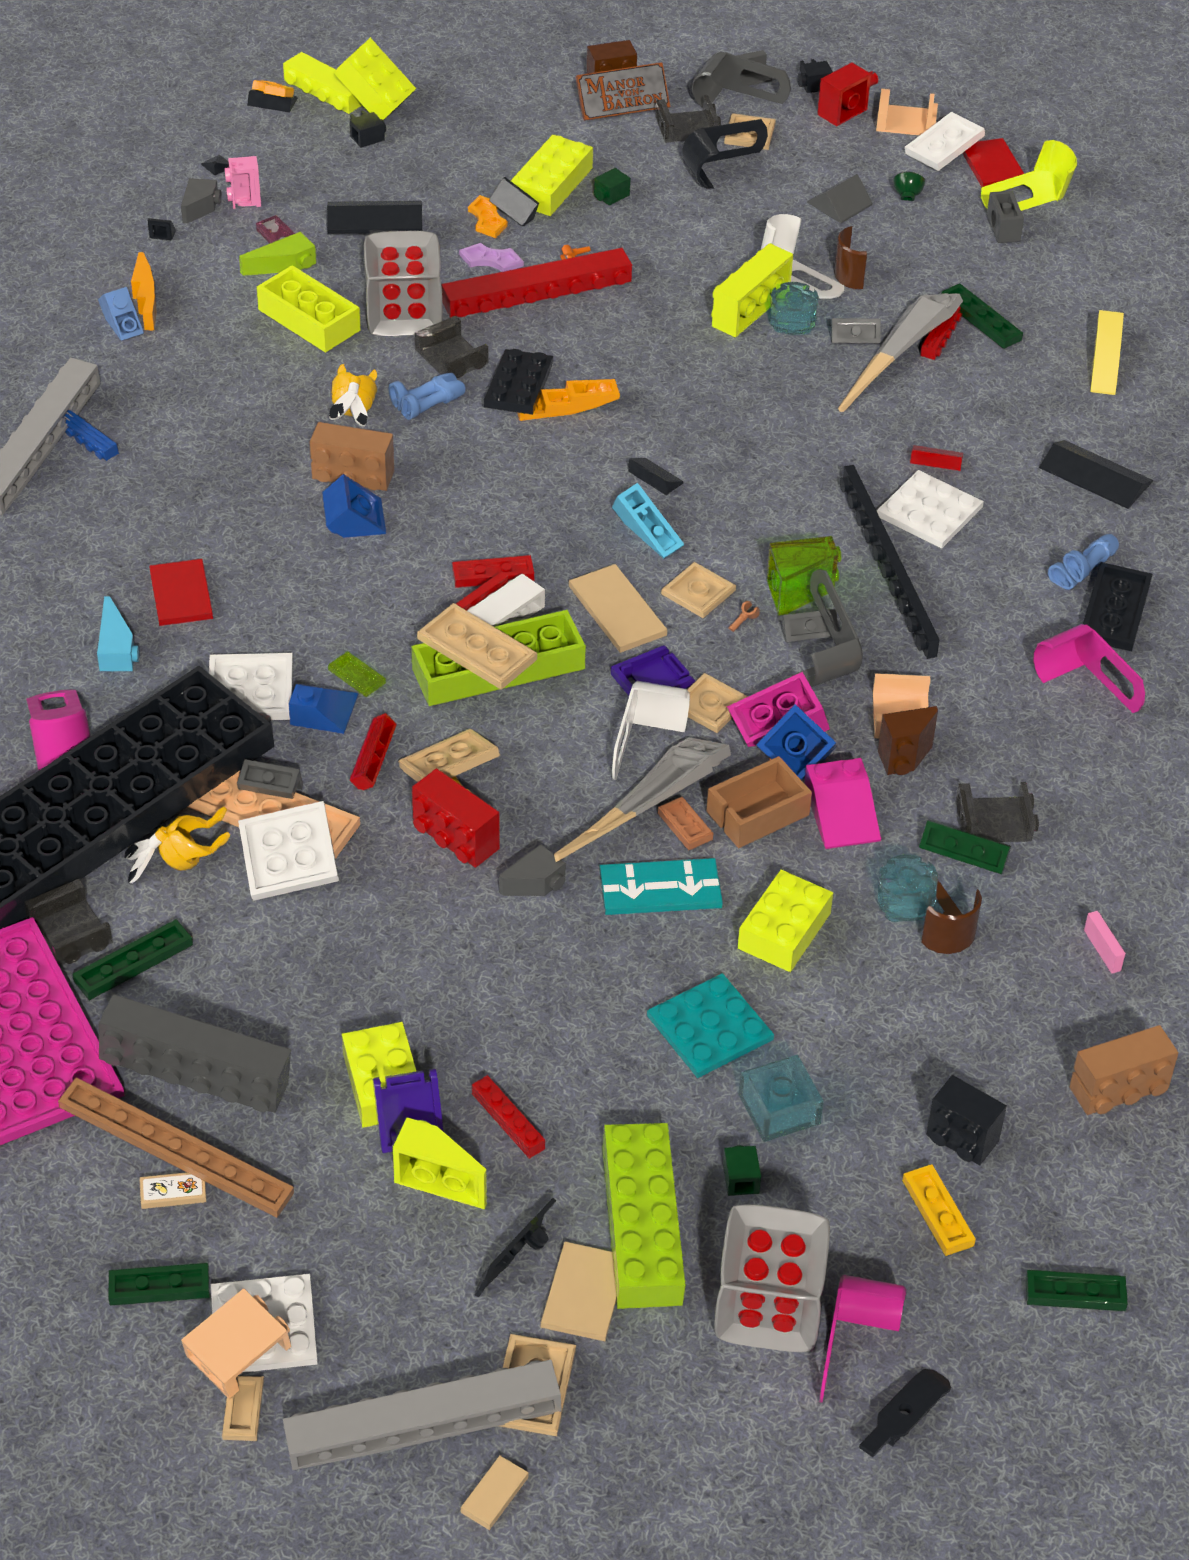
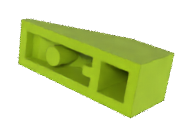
M301 232L240 255V273L243 276L280 273L292 265L299 270L310 268L316 264L315 245Z

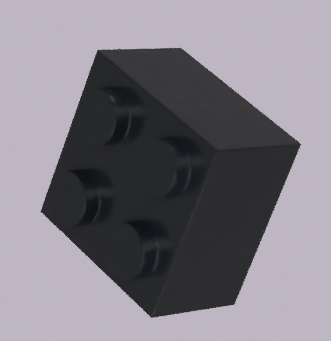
M952 1075L932 1099L926 1135L936 1145L946 1146L957 1152L962 1160L966 1162L972 1161L980 1166L1000 1140L1007 1105Z

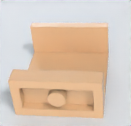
M881 89L876 131L921 135L936 124L938 103H934L935 94H930L929 107L927 109L889 105L890 89Z
M875 674L873 685L874 738L879 739L883 714L928 707L930 676Z
M244 1288L181 1340L186 1356L228 1399L239 1391L236 1377L276 1343H279L286 1351L291 1347L288 1336L290 1329L286 1322L279 1316L274 1318L268 1312L265 1302L258 1295L252 1297Z

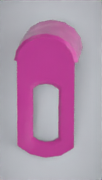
M1080 624L1037 644L1034 651V665L1038 677L1043 683L1085 665L1132 713L1141 710L1145 701L1143 679L1090 626ZM1106 656L1133 684L1134 694L1131 699L1101 670L1100 664L1103 657Z
M76 690L47 692L26 699L31 716L29 724L38 770H41L90 737L86 710L82 708ZM53 697H63L66 706L44 710L41 701Z
M849 1275L840 1277L819 1402L823 1403L837 1320L899 1331L907 1290L903 1285Z

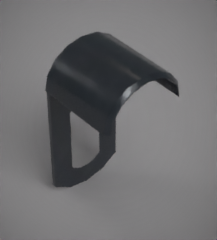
M762 119L697 129L684 142L682 149L683 158L702 187L715 189L701 168L703 164L759 153L765 146L768 137L767 127ZM750 131L757 133V140L753 146L725 151L717 149V141L721 136Z

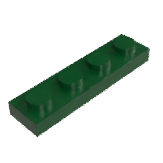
M959 283L942 291L941 294L959 293L963 300L960 305L962 316L1003 349L1022 341V331Z
M175 919L73 973V981L90 1001L193 945L192 937Z

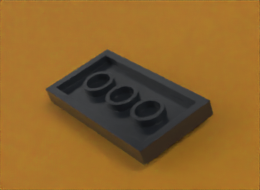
M505 349L484 398V408L533 415L540 398L541 389L544 388L553 364V356L541 352L530 353L519 349Z
M1101 562L1083 624L1094 629L1111 647L1132 652L1153 574Z

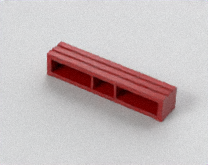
M960 306L952 317L929 332L922 345L920 356L933 360L937 356L940 357L942 348L946 347L947 339L951 338L952 330L955 331L957 322L961 320Z
M387 713L373 718L349 780L357 789H369V787H374L397 725Z
M488 1075L472 1084V1095L529 1159L545 1150V1139Z

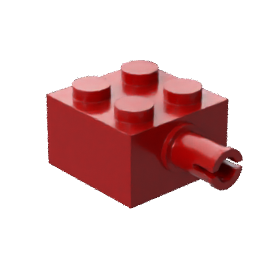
M851 62L821 78L818 115L837 127L868 109L870 87L876 85L879 81L877 74L873 73V71L868 72Z

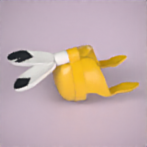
M344 364L340 365L338 374L332 381L331 393L334 405L329 413L331 420L339 419L343 415L353 416L356 423L360 426H366L367 412L371 408L377 393V386L375 384L377 378L376 370H373L369 376H355L350 372H346Z
M225 807L220 808L208 821L190 815L179 816L167 827H160L150 839L131 845L125 851L124 858L128 860L138 859L130 871L128 882L134 883L141 876L157 847L162 859L169 866L179 871L192 869L198 864L200 857L213 854L220 846L227 843L230 837L229 832L220 835L211 846L196 844L190 832L197 828L208 829L222 821L227 809Z

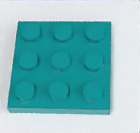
M723 973L647 1010V1017L697 1078L774 1040V1033Z

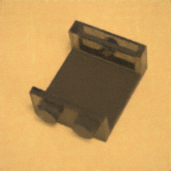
M704 95L703 111L670 114L665 99L656 100L655 118L665 143L685 141L697 129L721 125L720 117L716 116L715 104L711 103L708 95Z
M457 316L415 332V350L440 374L453 373L456 378H461L464 374L475 369H482L485 365L489 364L488 345L484 344L473 348L461 336V320Z
M1020 782L1018 797L973 798L970 783L958 784L956 805L961 830L998 842L1032 841L1034 831H1038L1039 820L1038 815L1033 814L1034 796L1033 793L1028 792L1026 782Z
M80 879L24 902L27 918H34L59 966L65 963H75L81 956L93 951H102L109 944L113 943L109 923L101 924L88 905L84 885Z

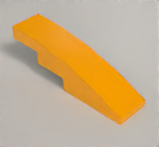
M139 252L131 279L133 299H137L139 314L143 315L144 330L154 331L157 315L154 280L144 252Z
M615 379L566 381L565 389H541L540 398L533 415L518 412L517 414L519 421L572 415L620 399V393Z

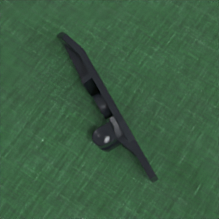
M552 1198L490 1264L480 1279L474 1294L475 1296L479 1297L484 1289L509 1266L526 1243L535 1250H540L544 1247L549 1238L540 1226L544 1215L557 1200Z
M921 1370L878 1413L877 1427L863 1440L859 1448L871 1457H874L887 1443L893 1447L900 1437L906 1436L927 1415L930 1409L950 1392L951 1385L949 1380L935 1370ZM900 1411H906L909 1414L906 1415L901 1413Z

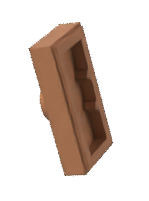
M683 797L658 807V815L688 851L713 840V832Z

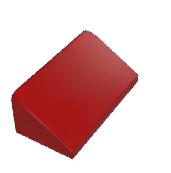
M914 445L910 463L960 471L964 453Z

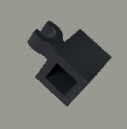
M811 59V63L805 64L802 60L800 61L799 70L801 73L798 74V83L800 87H804L806 93L820 92L821 78L833 73L827 61L816 62V60Z
M361 111V116L358 117L350 114V137L360 148L385 141V122L374 112L367 114L365 111Z

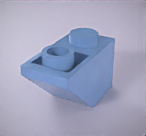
M127 287L103 294L98 299L106 321L121 341L144 334Z

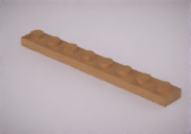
M78 1078L74 1079L58 1100L59 1108L278 1218L294 1194L293 1186Z

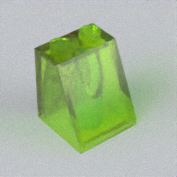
M832 536L770 543L766 581L778 616L786 615L814 601L810 591V579L812 573L818 569L827 571L835 588V582L839 581L837 562H841V550L839 546H835ZM820 583L818 585V592L823 597L828 592L824 584Z

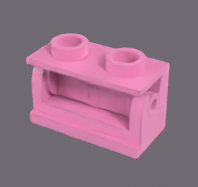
M257 157L228 158L229 168H225L226 182L231 184V187H226L228 202L232 201L233 209H236L235 204H238V206L261 207Z

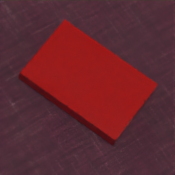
M1003 138L977 141L962 153L981 187L1024 174Z
M202 559L149 566L159 626L213 619Z

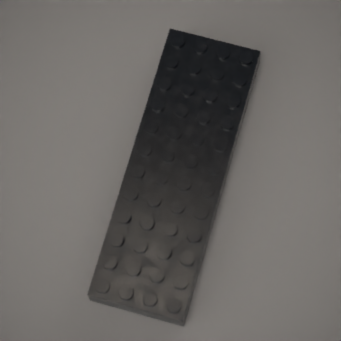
M197 666L1 795L0 929L18 923L182 811L195 800L201 798L210 790L242 769L245 759L255 761L274 748L272 724L202 667Z

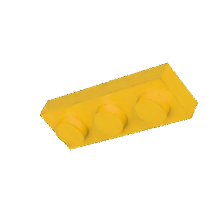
M931 1164L904 1173L902 1181L944 1255L948 1256L974 1247L976 1238L934 1166Z

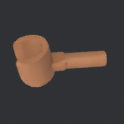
M745 601L741 607L742 613L728 629L734 632L747 618H757L760 614L759 608L755 607L752 612H747L752 603Z

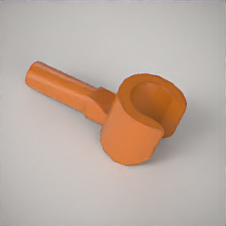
M564 245L562 247L563 254L560 257L562 260L566 259L565 255L567 258H573L578 254L589 252L591 249L589 246L572 249L571 246Z

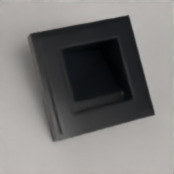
M218 155L201 163V165L212 174L217 175L224 172L225 168H229V161Z
M148 218L149 238L169 241L173 239L176 229L171 220Z

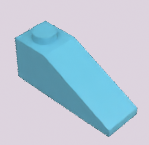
M638 483L617 496L612 506L614 511L626 526L663 559L684 546L682 540Z
M104 596L97 650L99 670L133 671L134 662H139V646L134 645L133 634L111 597Z

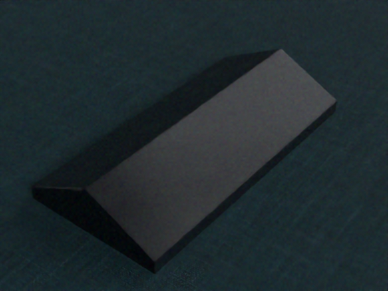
M422 201L328 202L327 204L328 234L422 231Z
M1066 440L1053 443L1039 466L1040 469L1127 509L1132 506L1153 482L1150 478Z

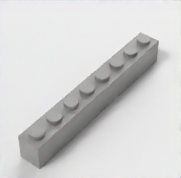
M70 357L67 363L60 368L55 379L48 384L43 395L36 400L29 414L24 416L17 430L12 432L5 446L0 449V515L6 512L65 433L68 427L63 417H65L66 413L69 414L67 411H73L78 415L101 384L96 364Z
M535 1360L524 1366L510 1369L499 1368L488 1374L478 1376L467 1375L456 1381L447 1383L436 1382L424 1388L411 1391L399 1390L388 1396L379 1398L368 1397L359 1402L343 1406L331 1405L325 1410L311 1413H296L291 1417L283 1419L292 1470L376 1454L501 1426L514 1420H527L554 1414V1412L558 1411L562 1412L561 1393L552 1360Z

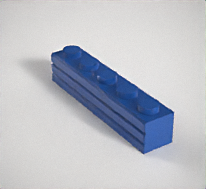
M67 411L69 414L66 413L64 416L69 420L65 418V423L68 427L65 433L69 437L74 436L77 443L80 445L84 444L89 452L94 451L100 460L104 459L107 461L119 454L117 444L73 411Z

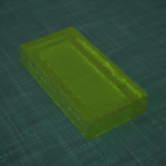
M348 651L328 665L330 672L365 697L386 684V678Z

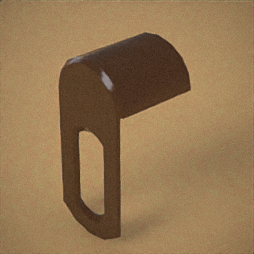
M850 226L839 233L834 274L840 284L852 289H863L867 251L850 249L853 227Z
M922 867L931 893L944 912L943 914L939 913L931 906L927 908L921 943L929 950L937 953L952 954L961 952L968 948L975 940L982 902L980 891L978 889L976 891L973 910L962 914L932 870Z

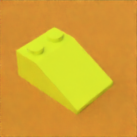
M406 1118L393 1146L394 1183L485 1209L487 1205L486 1168L437 1126L431 1125L424 1120L417 1121Z

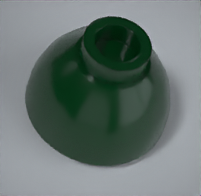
M901 172L893 178L894 188L901 196V200L914 201L915 197L922 192L925 186V178L916 172Z

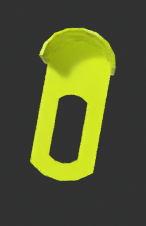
M1055 140L1044 141L1034 171L982 187L981 200L988 209L990 192H1000L1024 184L1032 190L1033 197L1018 202L1021 211L1054 200L1059 201L1064 197L1077 166V158L1066 144Z

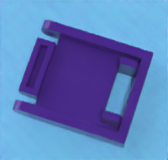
M665 645L611 666V675L628 696L633 686L628 680L630 677L635 681L683 689L689 688L695 682V679L689 676L690 672L673 653L669 654V649Z
M429 1069L430 1080L426 1081L423 1070L385 1076L386 1087H381L379 1077L372 1078L382 1153L393 1152V1146L397 1139L395 1130L402 1129L406 1118L427 1121L444 1132L436 1069Z

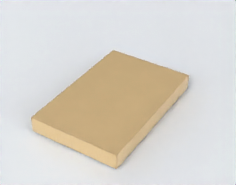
M468 729L402 758L398 762L400 768L407 775L419 782L436 768L452 778L499 757L500 754L497 746L472 729Z
M564 1242L541 1320V1328L606 1341L617 1299L613 1252Z
M510 1334L503 1368L510 1369L524 1366L535 1360H552L561 1393V1410L563 1411L576 1345ZM558 1411L554 1412V1414L527 1420H514L501 1425V1427L557 1436L562 1412Z

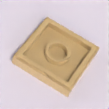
M740 114L731 115L729 124L762 119L768 133L763 149L769 150L776 119ZM750 131L726 135L724 144L750 147L756 143L757 133Z
M693 562L662 589L661 594L704 618L736 591V585Z
M704 673L687 689L690 693L688 718L718 733L732 719L727 706L748 696Z

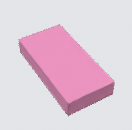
M1098 911L1088 913L1084 928L1085 933L1110 972L1113 974L1121 971L1126 953Z

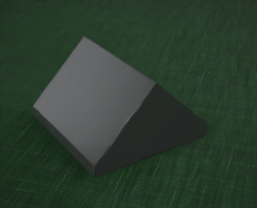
M858 174L839 182L807 201L808 204L839 223H843L872 205V201Z

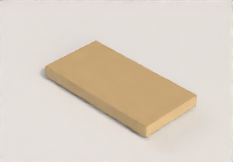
M616 564L569 580L570 589L620 653L667 636V628Z
M454 603L417 632L418 640L501 690L537 660V652Z

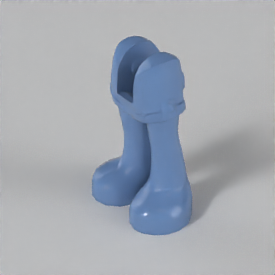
M446 373L435 376L431 381L407 390L402 382L395 381L389 384L388 390L392 404L399 411L401 410L402 415L407 420H411L438 403L443 402L447 404L459 398L465 393V385L457 380L453 373Z
M1105 534L1092 542L1084 550L1083 554L1076 550L1069 551L1063 557V563L1057 562L1049 567L1048 575L1050 580L1066 590L1074 588L1078 582H1082L1089 575L1094 567H1098L1101 562L1107 561L1110 556L1116 553L1119 547L1118 539L1112 534Z

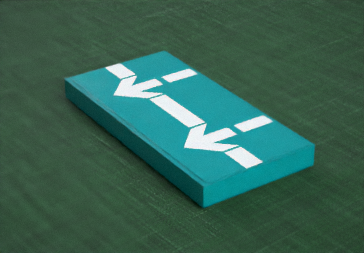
M715 858L600 865L605 915L722 908L723 901Z

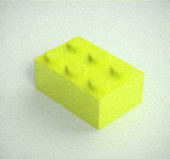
M371 37L333 72L369 113L374 112L382 120L416 89Z
M780 870L740 926L738 949L791 972L831 914L833 892L784 870Z
M403 1022L342 1034L343 1056L362 1128L378 1125L372 1078L379 1077L381 1087H386L385 1076L416 1072Z

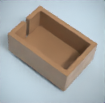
M318 422L310 440L312 479H317L321 482H335L344 474L370 490L387 491L394 473L393 434Z
M778 756L709 788L706 812L720 828L724 827L725 834L739 849L809 816L812 792Z
M1160 1025L1078 1051L1074 1065L1075 1072L1072 1074L1069 1088L1086 1115L1096 1112L1098 1114H1105L1114 1106L1123 1103L1125 1105H1132L1141 1097L1150 1094L1159 1096L1166 1092L1171 1082L1179 1052Z

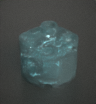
M785 282L781 284L779 289L776 290L775 287L772 290L769 322L775 332L805 335L812 331L817 322L816 312L819 304V296L815 289L812 292L809 290L810 286L805 283Z
M907 854L894 856L887 860V865L884 867L882 865L879 871L877 902L885 913L886 919L891 922L925 920L927 908L931 906L934 909L936 903L938 873L934 865L929 861L928 865L922 862V857Z

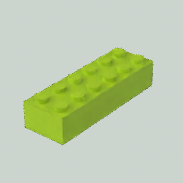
M568 610L495 626L496 629L537 652V660L504 688L585 669L586 645ZM425 643L411 646L412 670L428 706L500 690Z
M668 1123L604 1125L602 1149L617 1309L683 1306L686 1285Z

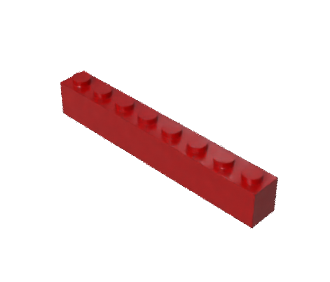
M618 248L441 284L442 303L451 319L480 312L486 313L500 308H510L524 303H534L549 298L555 299L563 295L578 294L583 291L602 289L617 284L623 285L627 282H632V263L624 249Z

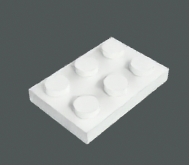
M950 112L906 145L905 154L939 171L985 136V129Z

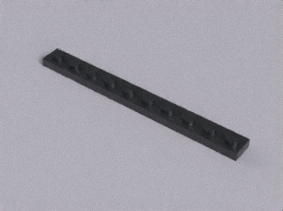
M844 466L843 477L840 478L841 491L847 493L849 507L856 511L858 526H863L865 540L873 546V557L875 561H880L881 573L883 578H888L890 582L889 587L892 596H897L899 611L907 617L909 632H914L916 635L917 649L919 651L923 650L927 659L935 658L938 654L940 639L855 466Z

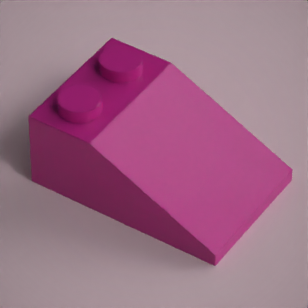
M803 672L727 706L748 747L756 746L794 705H797L824 732L830 730L824 709Z
M856 758L806 765L804 784L812 792L810 806L825 849L881 841L870 782L862 759Z

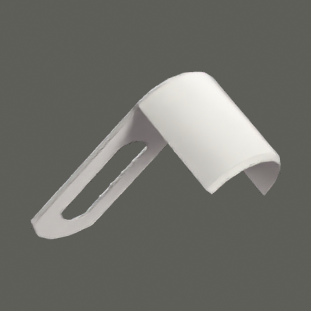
M778 214L769 218L761 250L771 243L794 254L802 219L788 214ZM793 260L792 271L801 270L832 286L830 290H820L791 275L792 285L820 299H832L844 293V285Z
M636 681L633 684L614 748L613 780L617 779L633 723L685 732L690 702V693L687 689ZM625 728H626L625 736H624L623 743H622V746H621V750H620V753H619L620 745H621L622 738H623V735H624V731H625Z

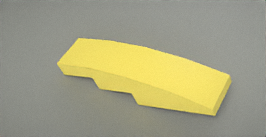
M1099 310L1090 392L1111 395L1116 393L1124 313Z

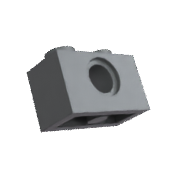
M1013 191L990 192L987 217L997 242L1021 241L1024 217Z

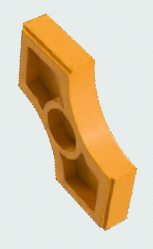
M265 80L253 81L252 89L281 97H293V87Z
M479 195L468 206V212L475 215L478 219L476 224L477 232L496 238L508 226V221L499 216L497 213L498 208L489 201L490 198Z

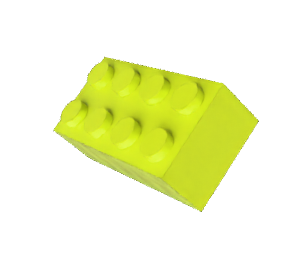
M552 134L514 176L511 182L539 202L536 212L551 216L593 168V147Z
M769 243L749 261H746L735 273L730 274L723 283L717 285L712 295L714 298L711 313L712 327L736 338L785 296L791 287L793 254Z
M293 265L257 286L258 310L325 353L361 331L360 307Z

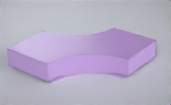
M478 243L459 250V255L470 267L490 266L504 272L524 266V261L511 248L503 250L491 249L482 243Z

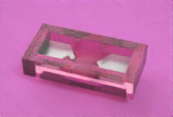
M277 215L256 223V230L269 243L295 234Z

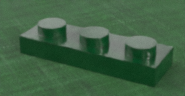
M927 820L919 848L1003 874L1011 846L936 821Z
M208 1263L109 1270L108 1299L110 1306L210 1298Z
M1027 1270V1305L1126 1311L1128 1305L1126 1276Z

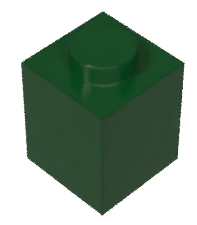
M613 168L595 178L594 195L597 200L603 201L610 206L630 195L631 178L617 168Z
M737 1145L724 1148L723 1170L727 1195L759 1194L761 1173L756 1146Z

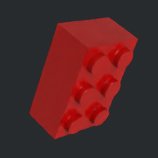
M437 768L412 786L413 824L420 833L424 834L426 832L434 838L441 848L447 847L455 853L462 863L468 862L475 868L500 849L499 811Z

